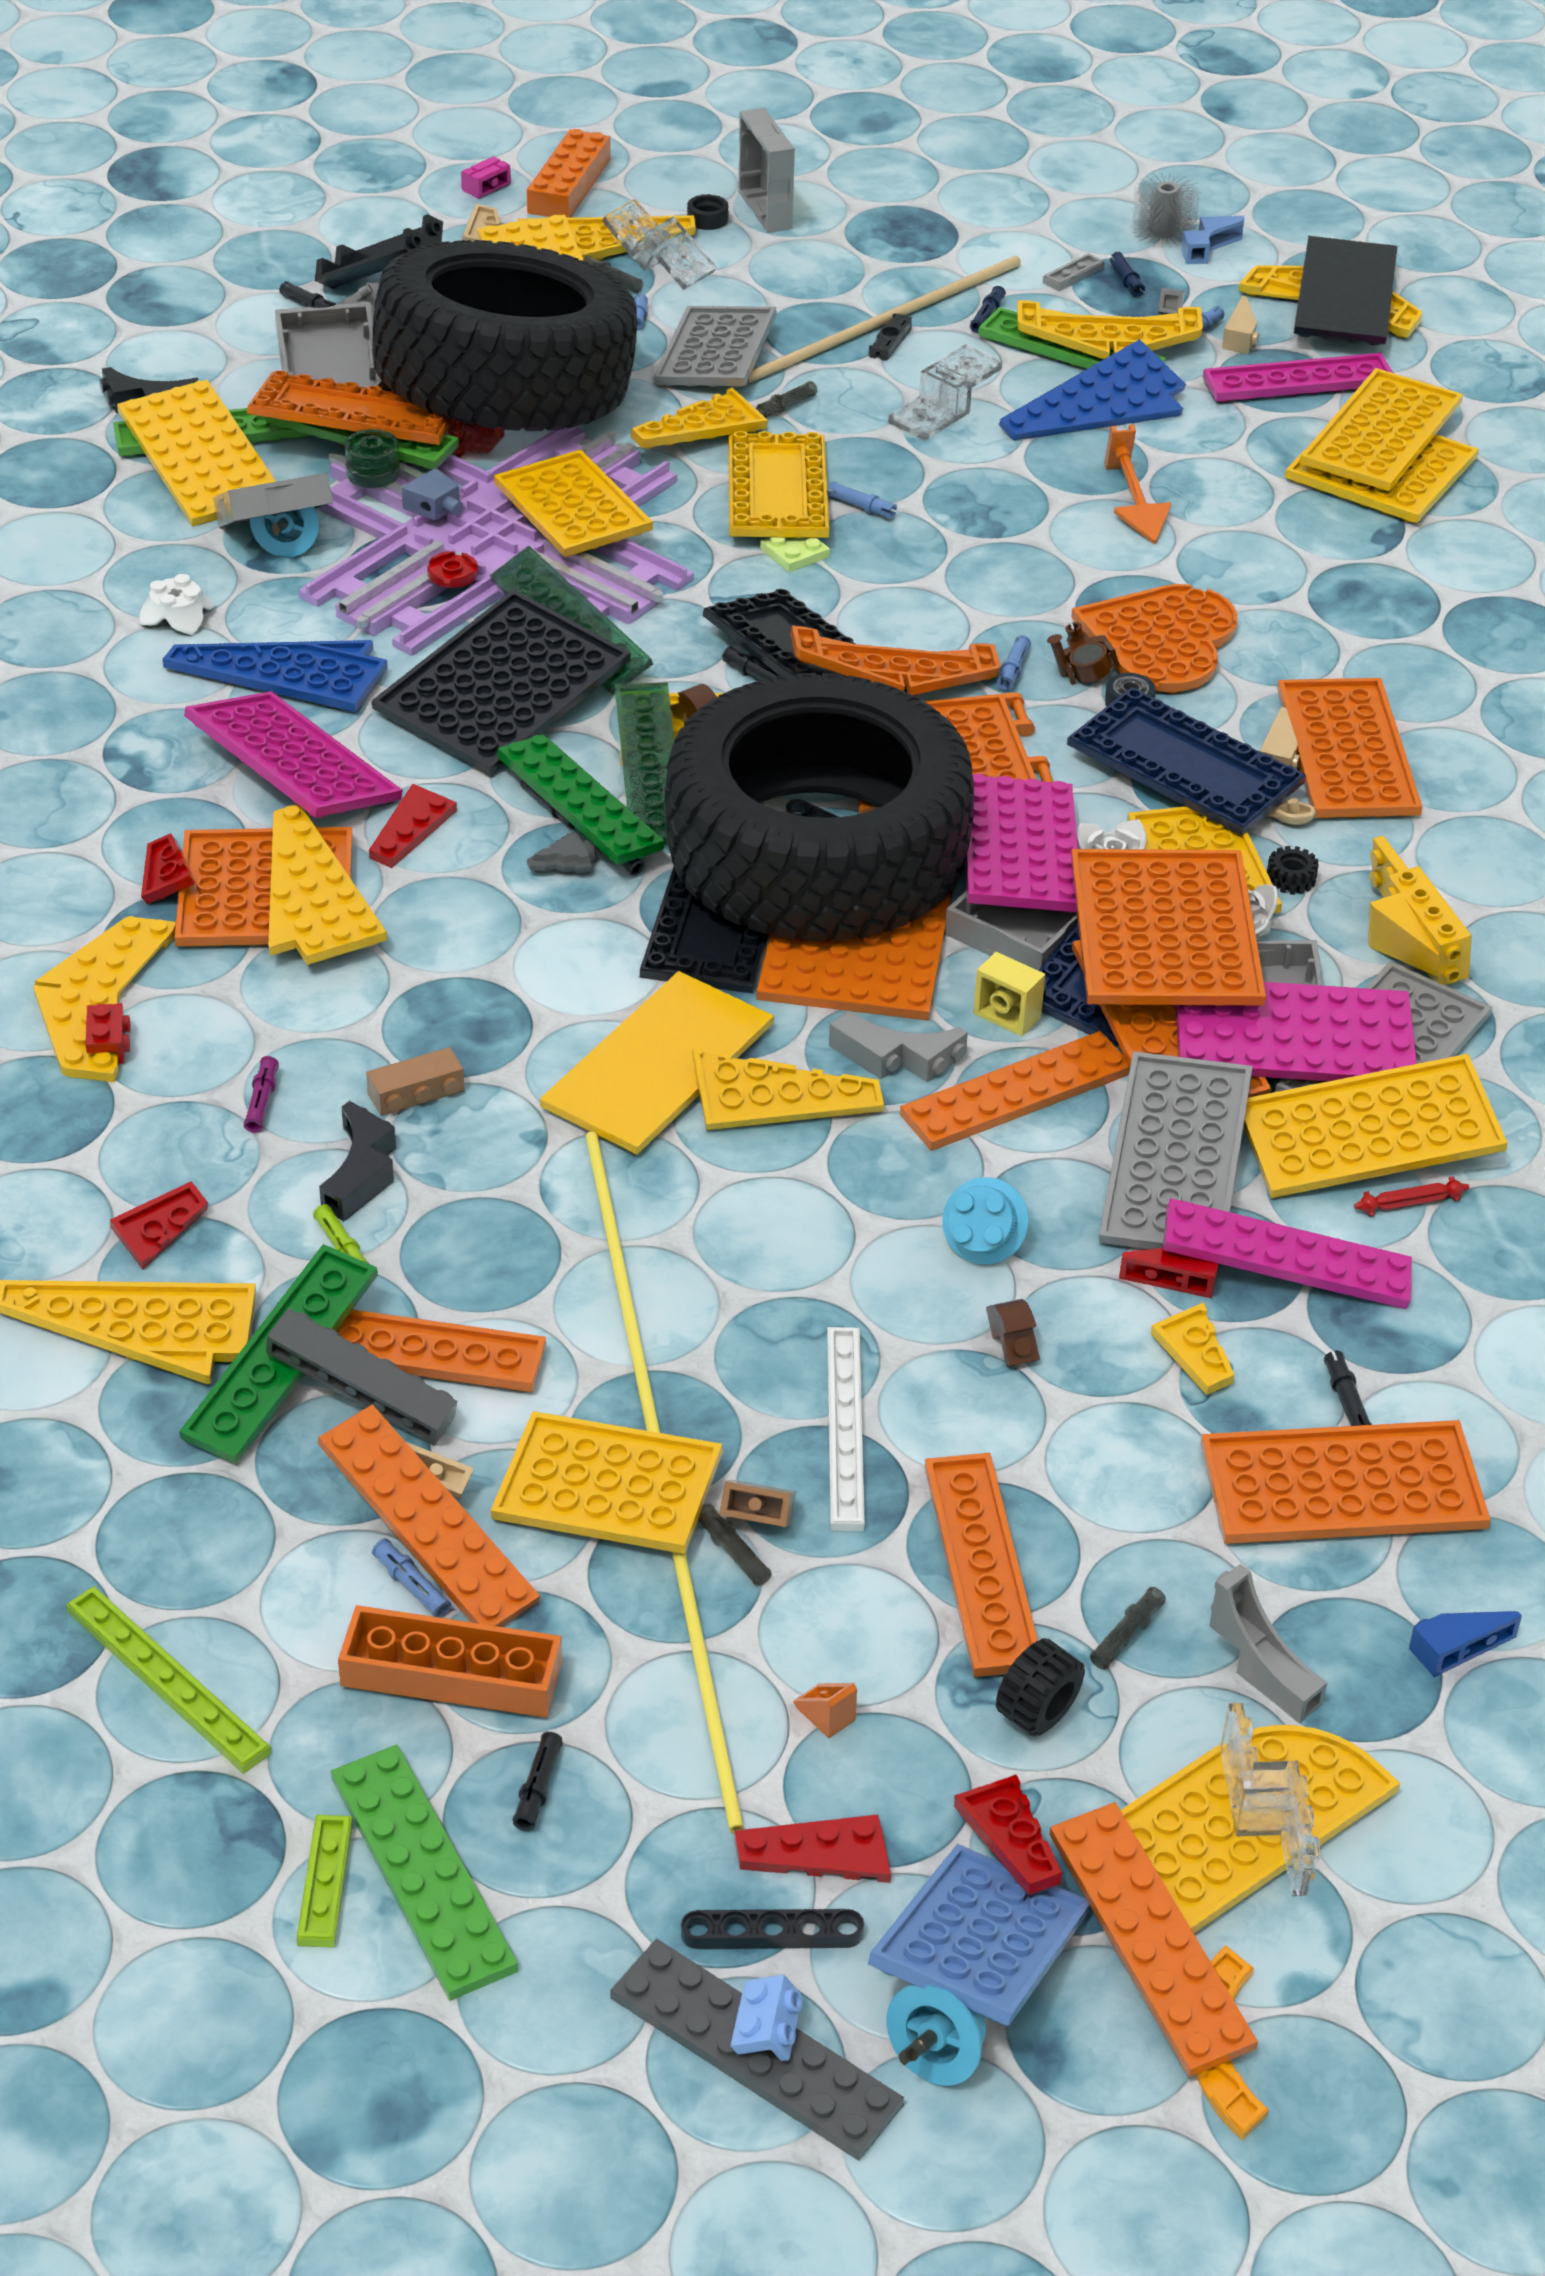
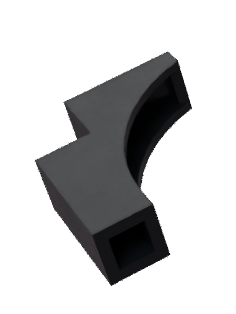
M112 367L103 368V378L99 379L101 391L105 393L108 405H112L116 413H118L117 404L199 381L198 377L175 381L143 380L124 375Z
M350 1100L341 1109L343 1129L352 1142L351 1149L341 1167L319 1186L321 1205H329L335 1216L343 1222L394 1182L393 1160L388 1155L396 1149L395 1127L390 1122L382 1120L370 1113L366 1108L360 1107Z

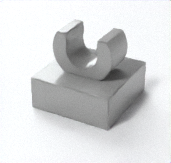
M1162 288L1158 312L1178 313V308L1183 307L1185 291Z

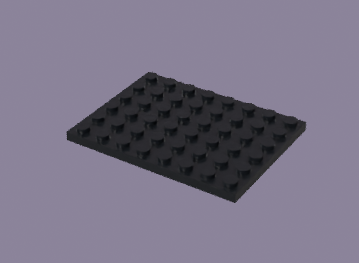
M513 589L371 701L372 709L491 776L504 765L497 757L498 748L513 742L532 738L535 735H541L630 662L631 652Z

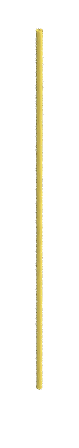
M591 1131L586 1134V1141L646 1431L660 1433L597 1133ZM672 1552L729 1831L734 1833L735 1830H743L744 1827L686 1554Z

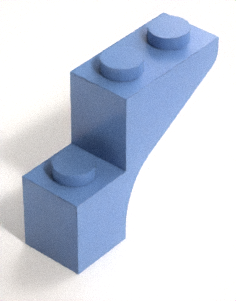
M1244 216L1200 217L1199 230L1183 231L1181 252L1185 263L1208 264L1210 251L1242 240Z

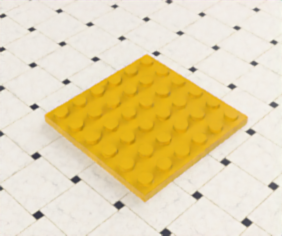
M1436 434L1390 491L1378 490L1364 483H1356L1348 478L1333 476L1319 469H1311L1306 465L1299 464L1301 454L1287 467L1285 478L1293 480L1298 484L1308 485L1318 491L1331 493L1341 499L1351 500L1359 503L1361 506L1374 508L1384 514L1394 515L1407 522L1418 523L1478 457L1479 449Z

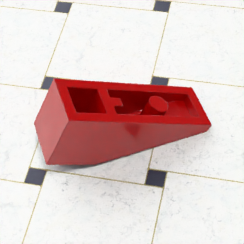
M1162 1248L1129 1251L1122 1254L1119 1279L1212 1298L1220 1264L1165 1251Z

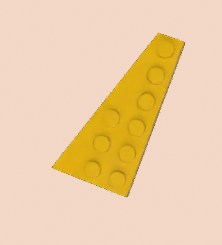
M730 388L727 389L725 395L721 396V394L717 393L712 395V400L710 401L700 400L677 410L676 415H663L662 420L659 422L651 420L632 428L631 438L641 448L651 449L654 446H671L679 442H694L695 440L705 438L714 439L717 436L734 434L736 431L756 432L757 430L767 429L768 420L736 390Z

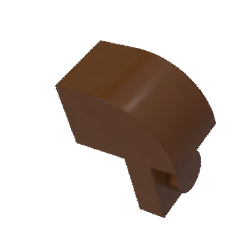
M698 684L678 692L679 697L677 699L679 702L670 705L673 716L685 713L687 719H689L693 713L699 711L700 707L710 700L717 698V696L707 685Z
M1017 1299L987 1306L986 1311L992 1338L1000 1337L1006 1367L1040 1360L1033 1330L1036 1327V1323L1028 1303L1024 1299Z

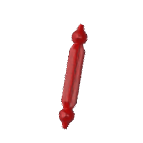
M1452 1176L1448 1178L1449 1182L1446 1185L1433 1183L1382 1192L1376 1197L1370 1195L1369 1191L1363 1193L1364 1197L1354 1204V1209L1362 1210L1371 1217L1375 1215L1374 1211L1377 1208L1382 1210L1396 1209L1441 1201L1447 1196L1454 1198V1201H1459V1196L1469 1189V1184L1461 1183Z

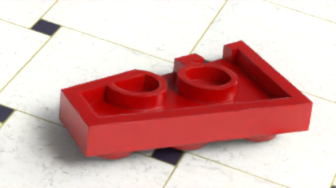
M171 833L147 843L141 898L146 904L156 900H163L168 895L195 884L178 841Z
M190 1181L110 1219V1228L143 1270L208 1210V1202L193 1182Z

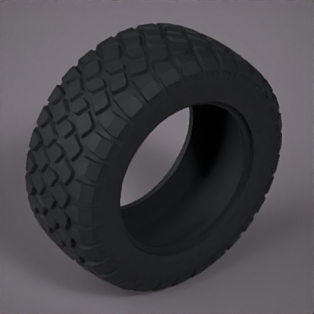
M458 240L428 244L412 249L393 259L382 271L374 306L372 327L374 368L384 384L409 403L430 413L433 412L435 415L450 420L455 418L458 422L470 425L477 423L481 427L494 429L502 427V430L520 431L521 429L525 431H543L546 429L549 431L560 430L565 427H577L593 422L608 415L623 402L628 389L636 350V302L631 293L620 282L595 265L583 260L579 261L578 258L564 253L559 255L557 251L545 248L539 250L536 246L525 244L516 246L514 243L502 241L493 243L488 240H475L474 242Z
M801 673L795 674L792 677L790 675H782L768 678L767 681L762 679L745 684L742 687L734 688L719 695L718 698L712 699L700 707L699 711L693 713L684 723V727L680 728L674 740L668 762L665 786V822L672 863L681 882L686 884L687 890L696 899L701 900L702 904L714 913L723 915V918L740 926L748 925V929L764 934L774 933L776 937L795 940L797 937L803 938L804 941H825V939L839 941L854 939L855 936L864 938L882 934V932L907 925L908 922L915 921L927 914L930 909L935 908L946 898L947 894L952 891L958 882L964 867L972 833L974 814L972 764L967 746L953 724L928 703L895 687L877 681L872 683L871 680L855 676L847 678L841 674L822 673V675ZM830 793L852 797L878 808L851 816L819 818L784 813L760 803L790 794Z

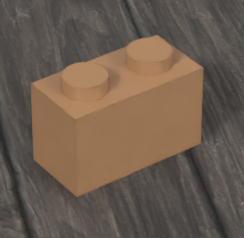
M730 1479L724 1483L719 1515L787 1527L791 1525L796 1491Z

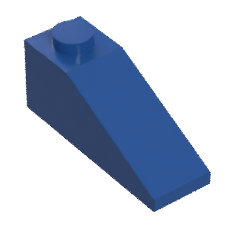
M1518 1611L1441 1613L1431 1619H1423L1414 1626L1409 1649L1432 1676L1436 1677L1516 1638L1522 1615Z

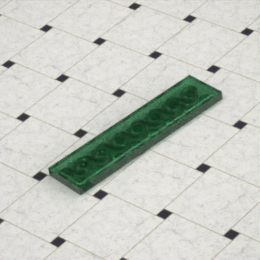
M527 546L489 575L491 581L503 593L507 594L514 589L630 651L631 661L602 684L612 695L616 694L653 665L650 656L532 547Z
M668 682L615 685V701L626 807L664 840V845H668L665 822V786L668 762L672 745L674 744Z

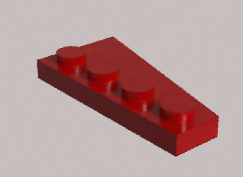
M878 1814L734 1831V1841L740 1870L787 1874L789 1870L807 1872V1876L822 1877V1873L842 1874L844 1879L859 1880L860 1876L878 1878L877 1882L891 1883V1871Z

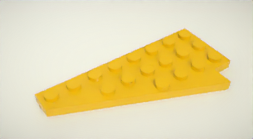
M694 215L566 218L583 260L586 262L592 260L601 261L604 257L695 235L696 231ZM533 218L517 219V222L528 221Z
M296 804L275 810L273 812L269 954L272 956L296 948L305 963L309 965L387 941V931L303 808Z

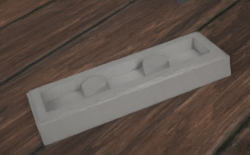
M1087 253L1044 275L1043 284L1061 291L1104 269L1105 261Z

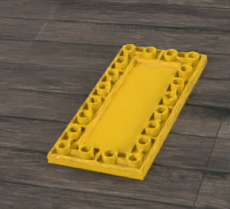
M736 431L734 434H730L728 441L729 536L829 538L824 435H820L817 432H808L807 434H795L794 432L772 434L768 431H761L758 434Z
M678 971L539 1099L540 1107L590 1132L594 1131L598 1136L638 1155L699 1096L692 1049H703V1053L719 1055V1052L730 1054L731 1058H738L774 1024V1015Z

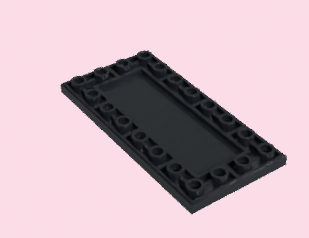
M1308 236L1293 334H1298L1304 338L1315 336L1322 337L1324 340L1341 339L1348 343H1356L1358 341L1367 342L1373 346L1385 345L1398 246Z
M776 589L775 592L766 594L757 593L753 597L736 598L735 601L727 603L718 602L714 606L706 607L703 610L704 618L780 676L790 675L792 677L795 674L816 673V675H822V673L840 674L814 664H805L799 661L794 654L790 637L792 626L816 629L821 637L856 644L851 637L842 634L837 630L836 626L826 622L820 614L810 610L804 602L795 599L786 589Z
M673 866L639 970V978L667 982L680 971L716 989L753 994L770 934L748 929V925L740 926L723 918V915L714 913L687 890L686 884L681 882Z

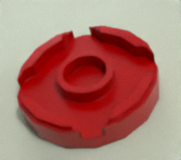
M452 551L439 553L429 560L427 576L431 582L438 586L446 588L466 586L477 578L478 563L474 557L467 553L461 552L462 556L455 555V552Z

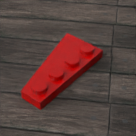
M412 783L370 847L369 859L393 868L457 811V802Z
M1017 1774L955 1795L954 1807L1028 1895L1061 1884L1062 1872L1048 1842L1044 1841L1041 1835V1826L1037 1818H1034L1030 1811V1802L1026 1794H1023L1020 1789L1021 1782Z

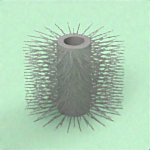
M1166 176L1164 182L1159 180L1160 183L1153 184L1155 186L1148 184L1149 188L1147 189L1151 190L1135 191L1141 192L1134 194H1141L1139 195L1141 197H1138L1140 198L1138 200L1141 201L1139 202L1140 208L1138 209L1144 210L1136 212L1140 213L1137 215H1141L1142 218L1136 221L1143 223L1140 226H1134L1140 227L1135 229L1143 230L1142 232L1144 233L1151 232L1144 234L1147 236L1154 233L1155 236L1151 240L1157 236L1160 240V237H1162V244L1163 238L1165 240L1168 237L1172 239L1173 235L1177 238L1180 237L1176 234L1183 236V231L1180 230L1186 231L1188 230L1186 228L1197 227L1190 226L1196 224L1187 222L1197 221L1191 219L1198 218L1191 217L1199 216H1191L1197 215L1191 213H1196L1192 211L1199 210H1192L1195 204L1188 201L1194 202L1193 199L1195 197L1183 196L1188 193H1185L1186 191L1182 189H1186L1190 193L1197 191L1188 190L1191 189L1188 187L1181 188L1184 187V184L1179 188L1177 184L1181 180L1177 183L1169 182V180L1166 182Z

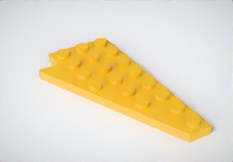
M0 1280V1313L126 1356L130 1360H138L204 1384H211L214 1362H233L250 1340L257 1292L256 1283Z

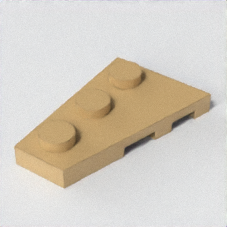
M475 203L462 240L474 242L479 240L478 228L488 225H500L501 222L497 208Z

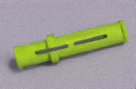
M327 1204L318 1206L313 1212V1218L318 1222L335 1249L369 1264L360 1252V1245L355 1239L350 1238L343 1225L333 1213L332 1208Z

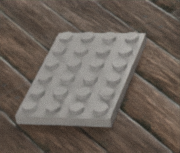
M687 306L653 376L654 384L667 387L673 385H686L687 387H694L696 385H706L709 387L731 386L734 388L746 386L777 316L776 307Z

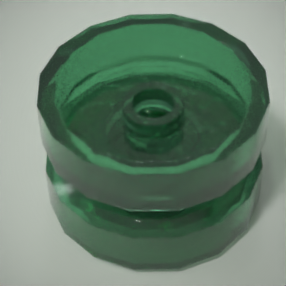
M367 429L355 432L345 440L346 476L350 482L364 488H379L388 486L399 478V442L396 436L380 429Z

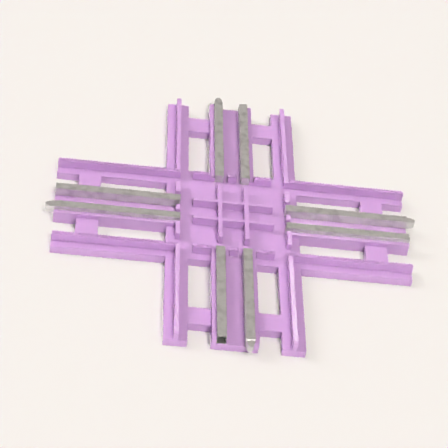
M578 426L572 428L565 427L564 429L551 431L489 471L480 469L471 463L469 464V462L455 457L453 454L450 455L437 469L458 485L463 486L459 489L463 510L458 516L448 513L438 520H432L403 509L402 487L424 474L412 468L416 464L405 463L398 459L384 457L353 447L354 456L349 459L340 454L330 453V474L332 478L340 481V483L330 487L333 503L318 509L378 538V540L307 583L299 590V598L316 607H319L335 596L342 599L335 604L336 617L372 636L393 625L402 630L400 634L392 639L393 647L411 656L496 600H500L513 589L608 639L612 636V629L601 623L602 619L610 615L629 625L663 602V592L654 586L655 583L660 582L678 591L693 581L694 573L683 567V565L681 566L668 558L666 559V557L656 554V552L654 553L628 539H622L619 542L609 543L592 549L631 568L627 572L586 552L564 557L494 484V475L581 449L639 507L676 483L677 474L670 471V463L664 461L643 475L632 470L640 465V452L631 443H627L621 448L613 445L618 440L617 431L606 432L583 447L577 443L585 439V431L579 429ZM368 495L412 517V519L403 524L357 500ZM447 551L455 552V555L461 556V552L467 553L474 557L478 563V576L469 584L471 587L428 615L417 610L418 607L448 589L436 585L428 578L427 565H429V560L432 557ZM404 552L412 555L368 584L360 581ZM533 577L581 601V603L571 608L523 583Z

